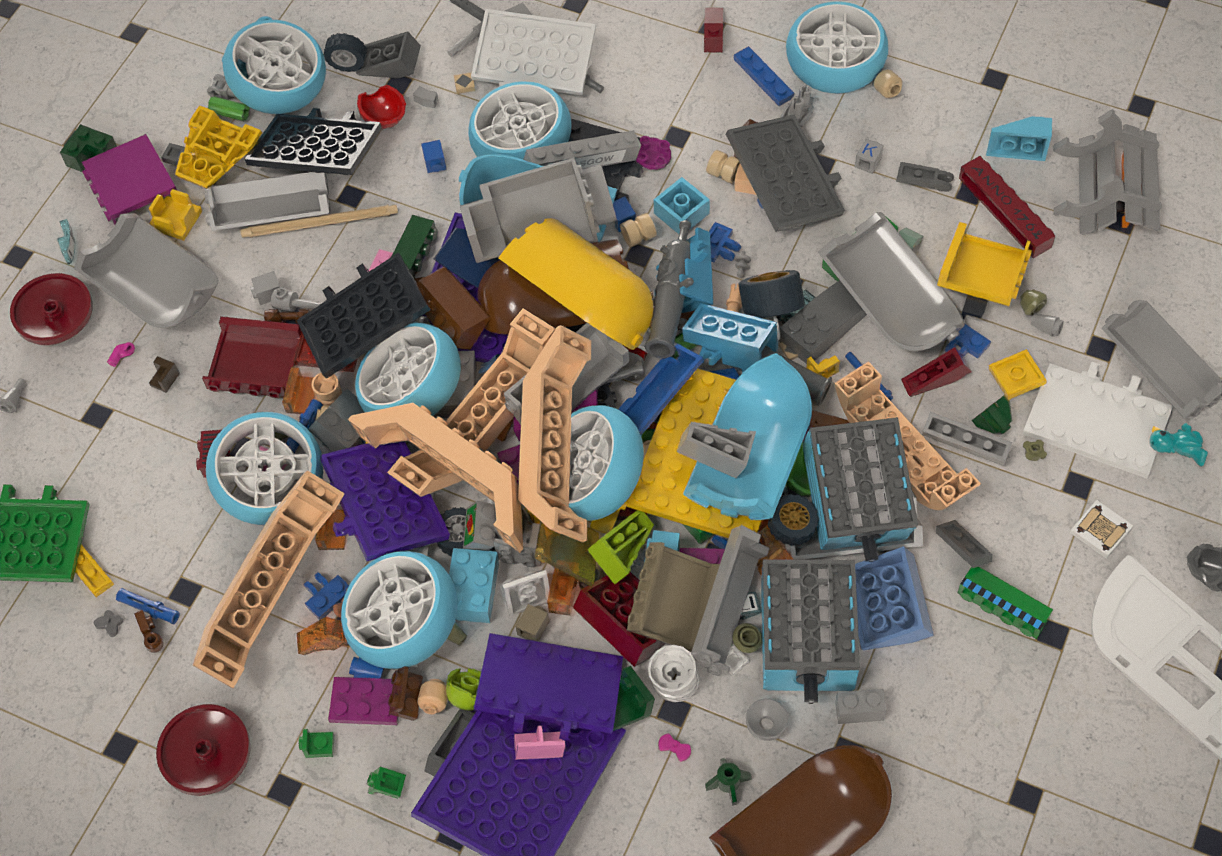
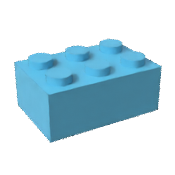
M453 548L449 576L454 583L457 594L458 607L455 620L490 623L499 569L497 552Z

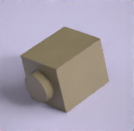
M528 604L515 626L517 635L527 640L539 641L549 624L548 613L540 606L536 605L534 607Z

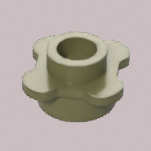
M1036 440V442L1025 441L1023 443L1026 459L1038 461L1039 459L1046 458L1047 453L1044 451V442L1042 440Z

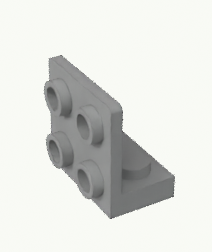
M533 523L532 531H528L526 543H523V550L520 553L502 539L495 538L493 544L498 554V559L506 564L517 562L527 567H534L535 565L541 566L546 540L542 524Z

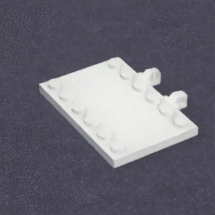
M486 9L471 79L498 83L499 87L514 82H535L549 87L555 92L582 96L596 24Z
M1091 362L1088 372L1083 370L1082 374L1050 363L1045 374L1046 384L1040 387L1022 434L1147 479L1157 453L1149 444L1152 428L1155 426L1163 431L1165 430L1173 406L1141 395L1142 390L1137 389L1141 380L1139 377L1132 376L1129 387L1123 386L1120 388L1100 381V377L1096 376L1100 366L1098 363Z

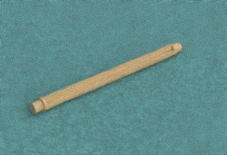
M387 204L386 206L252 227L248 226V228L240 229L242 238H253L254 236L391 216L390 214L398 213L397 204L390 206Z

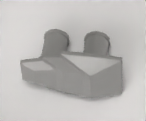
M807 85L800 86L799 96H794L791 99V103L787 104L780 116L785 117L794 114L801 127L813 114L812 110L814 108L812 105L814 98L810 97L812 89L808 86L806 91Z

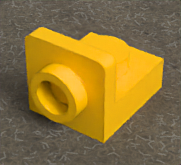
M834 355L829 359H823L817 364L812 357L807 358L806 368L825 378H829L839 372L840 360Z

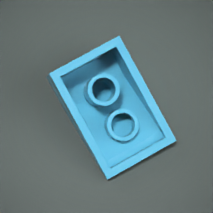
M1032 116L992 128L986 156L1045 161L1052 137V118Z

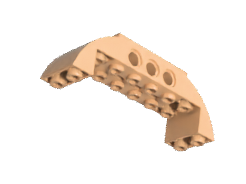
M869 361L835 382L839 402L849 423L898 417L911 488L919 503L930 509L943 510L981 485L967 468L957 474L880 390L882 375Z

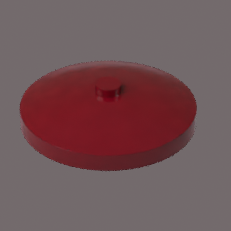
M63 273L46 274L29 281L16 293L10 306V319L17 333L28 342L38 345L58 344L74 337L86 326L92 314L93 301L87 287L78 278Z
M202 704L185 709L169 721L159 737L156 749L159 770L166 781L182 793L194 796L217 793L231 785L245 769L251 749L249 733L242 720L234 712L223 706Z

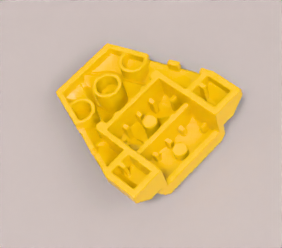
M199 105L189 120V135L184 139L186 146L184 152L180 154L175 175L205 189L211 187L254 147L262 131L247 124L241 128L220 119L215 111Z

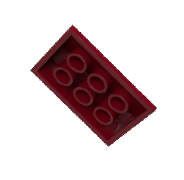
M629 571L628 575L616 584L607 575L581 589L573 609L632 666L636 667L649 659L665 643L627 631L628 617L632 612L634 594L638 589L640 581Z

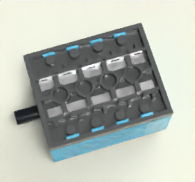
M898 417L809 429L802 447L811 499L815 509L818 511L817 533L820 550L863 545L865 562L879 560L876 548L877 543L905 540L918 526Z
M763 559L761 578L763 689L767 691H804V702L809 704L818 703V691L855 690L860 669L855 560Z

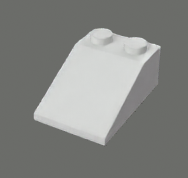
M546 570L530 571L520 578H510L504 581V583L499 584L509 616L524 612L528 604L535 607L536 605L541 606L552 602Z

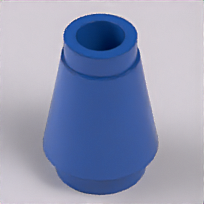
M353 657L349 674L354 675V678L381 679L384 668L374 666L360 657Z

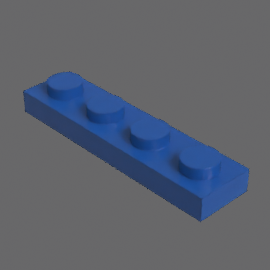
M749 46L734 54V61L778 106L783 105L794 97V92Z

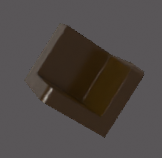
M157 356L153 361L157 372L149 384L151 387L167 393L180 373L175 363Z

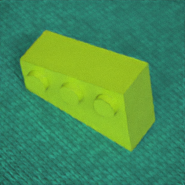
M637 510L587 549L614 584L628 575L633 561L637 558L641 546L644 545L654 524L644 512Z

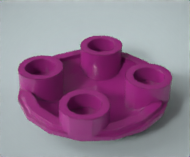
M642 136L640 138L641 148L636 158L637 163L651 170H658L669 164L671 150L668 141L649 136Z

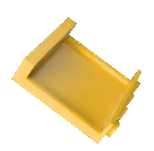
M959 222L941 268L937 286L1009 306L1011 299H1016L1024 276L1022 274H1025L1032 252V250L1028 249L1030 241H1027L1025 249L1022 250L965 234L967 224Z

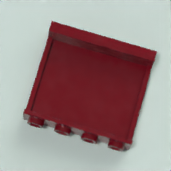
M220 316L219 325L221 333L208 376L202 377L206 389L213 392L228 391L233 394L246 393L252 396L264 395L271 398H287L303 339V333L299 324Z

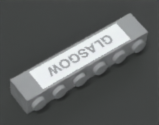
M633 130L527 149L523 160L546 166L575 158L576 164H581L582 170L597 165L607 166L634 161L638 156L641 144Z

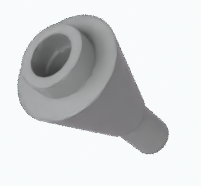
M19 378L14 387L0 397L1 411L5 413L16 411L21 390L26 384L24 379Z

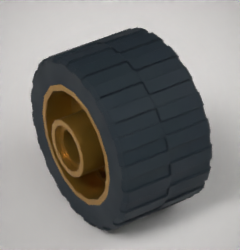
M798 271L768 272L746 278L738 283L743 312L746 315L768 318L788 314L805 306L800 273Z

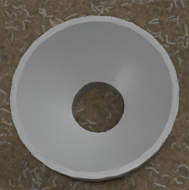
M760 699L754 702L747 710L746 724L754 737L764 741H771L779 738L786 730L788 714L784 706L776 700ZM762 719H770L773 722V727L769 730L761 728L759 723Z

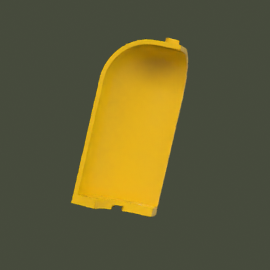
M547 218L541 224L533 223L525 229L526 233L519 239L515 237L499 256L501 261L608 337L632 350L642 343L643 336L649 328L653 315V300L648 286L636 274L559 220Z

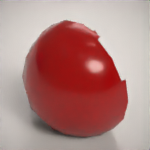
M389 85L379 87L373 94L368 95L364 92L358 95L357 109L360 117L364 121L380 122L382 129L397 125L405 114L406 102L403 95Z

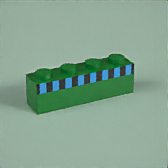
M979 566L969 569L960 583L957 592L965 601L977 604L984 612L996 615L1003 623L1013 625L1020 629L1024 635L1035 639L1038 638L1053 611L1052 608Z

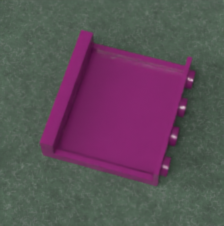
M147 134L82 162L85 168L82 172L87 181L91 180L92 183L89 186L93 194L98 193L99 197H96L101 208H106L103 212L108 222L113 221L114 225L117 223L115 219L119 218L121 214L130 213L152 203L158 194L162 195V197L167 195L171 197V190H177Z

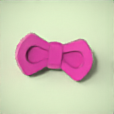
M669 733L660 737L658 741L660 751L670 750L676 754L679 762H683L690 757L691 747L689 744H680Z

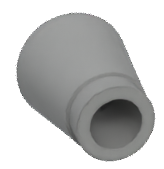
M1035 313L1031 319L1032 326L1050 336H1059L1064 321L1056 316Z

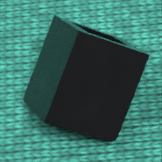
M967 295L961 313L963 319L965 320L966 315L981 319L985 313L988 300Z

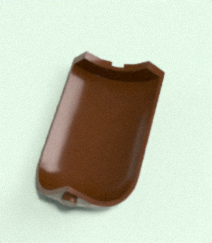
M617 239L591 243L629 269L627 261H622L623 249ZM501 260L493 264L480 281L477 298L478 303L491 317L485 326V329L490 332L509 334L510 323L523 308L555 329L560 325L568 327L587 323Z
M843 745L824 750L803 762L713 833L709 839L720 856H851L877 834L888 816L892 790L888 775L882 766L884 762L877 753H871L859 746Z

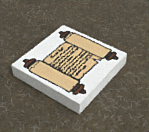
M1096 500L1071 529L1070 533L1107 559L1131 531L1133 525Z

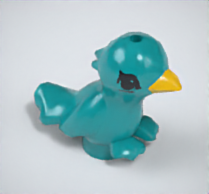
M1185 423L1181 426L1182 430L1179 429L1174 434L1153 426L1149 444L1155 451L1160 453L1176 452L1182 456L1192 458L1200 467L1205 464L1208 452L1201 448L1203 444L1202 436L1197 431L1191 432L1192 427Z

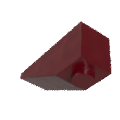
M705 8L704 52L723 53V8Z
M954 347L903 377L901 381L908 395L913 397L954 383L972 371L963 354Z

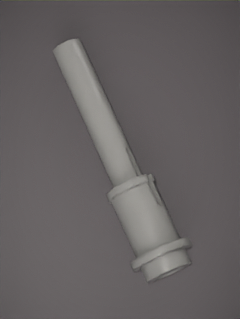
M483 22L473 27L471 33L447 50L448 55L452 57L477 36L480 37Z

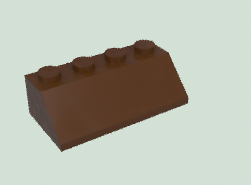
M442 267L417 283L431 309L425 315L435 327L441 329L452 339L457 348L470 350L491 317L452 272Z

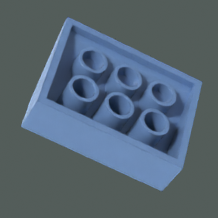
M903 546L878 555L879 560L873 562L862 561L855 564L858 635L863 651L914 643L934 636L914 554Z

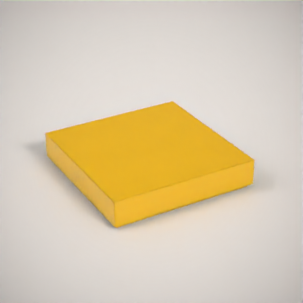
M1027 349L989 365V371L1008 400L1043 386L1047 381Z

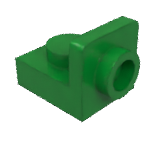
M303 729V735L299 736L298 744L299 750H302L306 758L333 757V732L310 733L308 729Z
M380 766L374 772H371L368 777V793L374 794L377 792L398 799L401 797L406 775Z

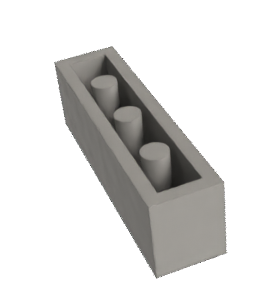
M931 411L922 431L923 436L1004 466L1013 443Z

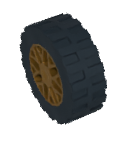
M792 494L782 496L773 518L768 519V528H770L771 535H774L777 541L779 540L783 544H789L790 546L802 545V543L808 542L810 537L812 538L819 521L818 511L815 509L814 504L805 497Z

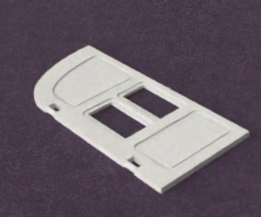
M1127 555L1109 576L1096 601L1091 621L1094 644L1099 653L1108 662L1116 666L1125 677L1201 744L1203 743L1222 762V680L1183 648L1200 631L1222 650V634L1130 555ZM1120 657L1129 666L1125 668L1116 659ZM1172 657L1215 693L1199 710L1156 673ZM1207 738H1212L1219 745V747L1216 748L1207 740Z

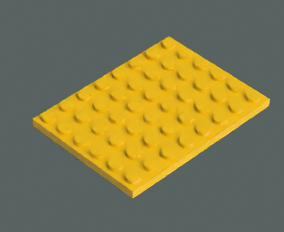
M697 368L663 409L643 460L639 480L627 501V507L728 539L731 529L741 525L758 533L762 520H750L749 516L738 515L737 518L721 514L720 509L710 505L708 508H705L683 495L697 461L677 452L681 436L691 422L713 425L722 401L736 381L735 379Z

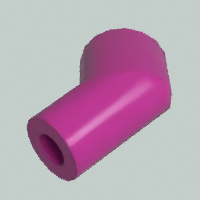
M127 342L117 345L107 363L116 367L121 358L134 353V344Z

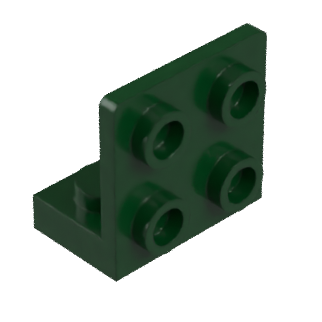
M631 666L623 668L613 731L647 718L652 713L655 698Z

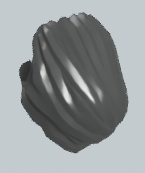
M1201 544L1194 547L1186 557L1191 575L1211 590L1222 591V547H1213L1211 544Z

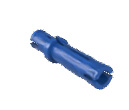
M315 399L311 400L304 414L299 416V422L309 429L315 422L317 409L321 410L323 404ZM290 437L286 442V445L295 454L300 444Z
M121 588L116 594L118 602L125 603L138 610H143L154 619L160 618L173 625L179 619L180 612L164 606L160 601L154 602L124 588Z

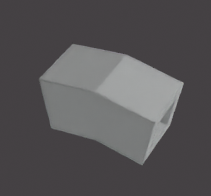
M419 86L413 93L416 103L425 107H436L438 102L437 92Z

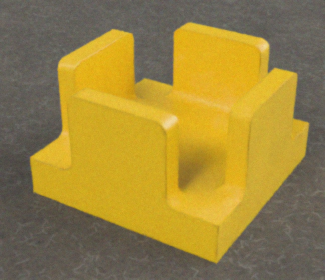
M174 189L170 192L171 197L166 196L165 199H163L162 195L158 194L149 207L152 215L149 224L164 235L184 241L202 213L201 206L193 204L188 194Z

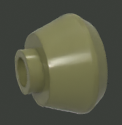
M1029 289L1026 290L1020 297L1021 307L1025 315L1028 316L1037 314L1047 303V295L1035 289L1031 291Z
M740 624L733 632V643L741 652H756L763 643L762 632L754 624Z

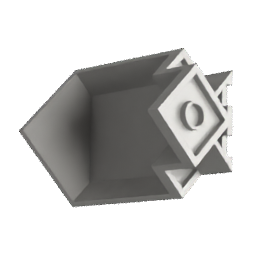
M575 158L481 184L479 186L483 199L460 205L476 263L499 257L515 237L519 239L526 233L525 229L535 222L541 224L547 218L559 220L590 243L598 242L597 233H600L599 225L617 220L602 166L597 165L582 170L581 164L577 165Z

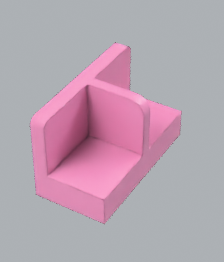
M542 726L537 727L536 733L515 734L516 760L563 757L565 741L559 739L560 732L543 733Z

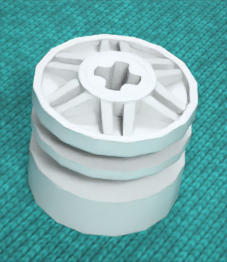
M668 645L657 650L650 658L648 665L649 677L660 697L670 702H681L693 696L698 689L700 678L695 659L688 650L681 646ZM675 674L679 675L676 677V680H672Z

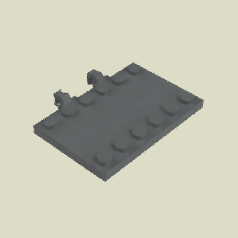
M794 114L727 130L725 135L775 232L843 215L845 209L833 189L842 178L839 172L828 175L824 172L816 156L825 147L822 140L810 142Z

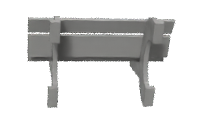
M1112 109L1098 117V124L1104 129L1096 133V139L1094 135L1079 138V144L1069 142V138L1066 137L1053 145V151L1059 155L1079 157L1080 204H1074L1067 200L1054 207L1055 216L1060 214L1066 217H1080V234L1085 235L1097 231V212L1098 229L1102 230L1117 221L1116 202L1123 201L1125 202L1126 222L1139 226L1143 224V227L1155 231L1160 230V209L1162 204L1159 201L1157 157L1159 142L1157 141L1156 133L1147 130L1140 131V128L1128 124L1123 125L1122 129V121L1115 114V110ZM1116 140L1123 141L1124 184L1121 178L1115 174ZM1096 152H1097V191H1098V198H1097V199H1096Z

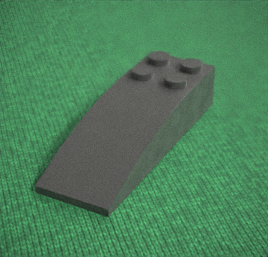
M839 280L819 294L780 327L779 342L785 344L798 355V358L807 364V358L812 357L815 361L867 314Z

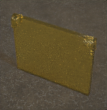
M540 521L535 559L542 563L546 562L592 587L595 578L596 560L587 549L599 540L600 533L587 527V541L581 542L550 530Z

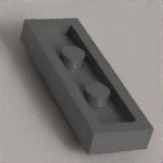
M956 520L936 526V534L972 568L992 562L993 554Z

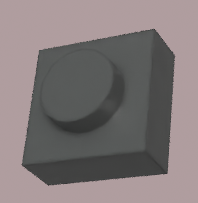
M169 143L161 157L162 161L177 166L180 154L184 152L185 147Z

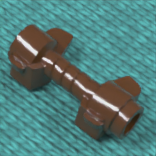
M279 309L265 310L264 321L282 323V320H296V324H298L297 320L310 312V309H300L299 312H279Z

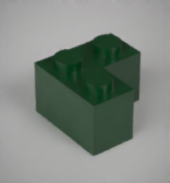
M80 124L61 149L60 154L67 167L82 172L85 169L83 161L113 149L117 145L113 136Z

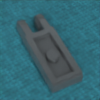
M900 162L896 182L936 188L938 191L949 192L952 188V184L949 182L953 181L954 175L938 168Z

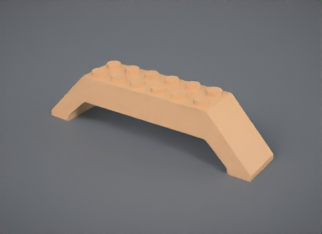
M524 308L510 323L511 328L501 355L446 420L448 428L459 430L464 435V439L467 441L471 439L476 442L484 453L514 417L513 413L505 406L504 393L529 372L555 331L554 327ZM422 450L406 457L401 456L387 472L420 497L463 480Z
M560 325L555 329L523 379L518 501L550 530L585 542L587 541V520L579 517L569 507L572 386L587 361L591 360V340Z
M414 403L350 416L348 420L358 435L374 448H377L380 444L409 441L495 502L497 520L493 524L505 543L519 553L523 550L521 502L518 501L519 485L516 482L518 479L512 474L513 470L504 462L500 464L495 461L496 457L489 451H485V453L479 449L480 446L471 439L469 441L464 439V435L456 428L452 430L448 428V424L442 418L431 416L432 413L423 405L419 407Z
M308 470L302 475L270 515L205 626L192 666L230 688H234L245 669L244 665L249 649L315 534L330 515L335 512L344 496L343 492Z

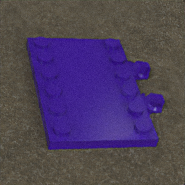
M405 441L380 444L377 448L367 443L322 454L320 458L330 480L329 484L344 493L340 505L346 517H344L341 523L334 522L333 531L336 537L347 534L349 536L355 535L366 562L386 554L407 551L448 540L450 536L431 494L420 497L387 473L401 456L411 455Z
M489 633L474 710L515 718L513 731L522 732L524 719L561 725L559 739L569 740L571 728L612 734L623 656Z

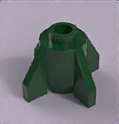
M1003 395L971 421L980 429L993 434L998 432L1001 435L1011 428L1010 423L1013 421L1010 401Z
M725 758L720 759L721 766L717 770V775L705 783L706 791L719 787L721 791L729 793L732 806L737 805L735 791L741 782L751 780L752 776L750 772L741 770L737 765L728 763Z

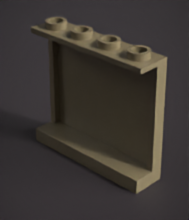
M650 542L645 552L644 566L639 575L638 589L634 594L632 612L628 617L627 631L668 645L681 646L692 652L720 564H710L665 547L663 542Z

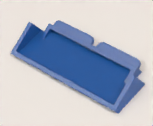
M676 344L675 348L679 354L678 359L676 360L672 357L660 359L637 386L635 396L626 399L618 410L632 420L640 435L645 432L704 361L702 356Z

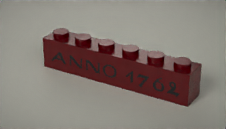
M978 156L961 166L959 179L1024 249L1027 241H1030L1028 249L1032 250L1030 255L1032 258L1052 248L1055 239L1052 229L1048 228L1041 221V218L1029 208L1028 204L1020 199L1015 190L1004 182L1002 176L991 168L989 162Z

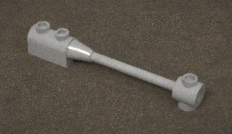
M284 287L275 289L271 296L272 308L279 309L281 312H295L297 307L313 310L322 304L298 299L297 292L287 291ZM420 316L411 322L431 325L429 319L425 316Z

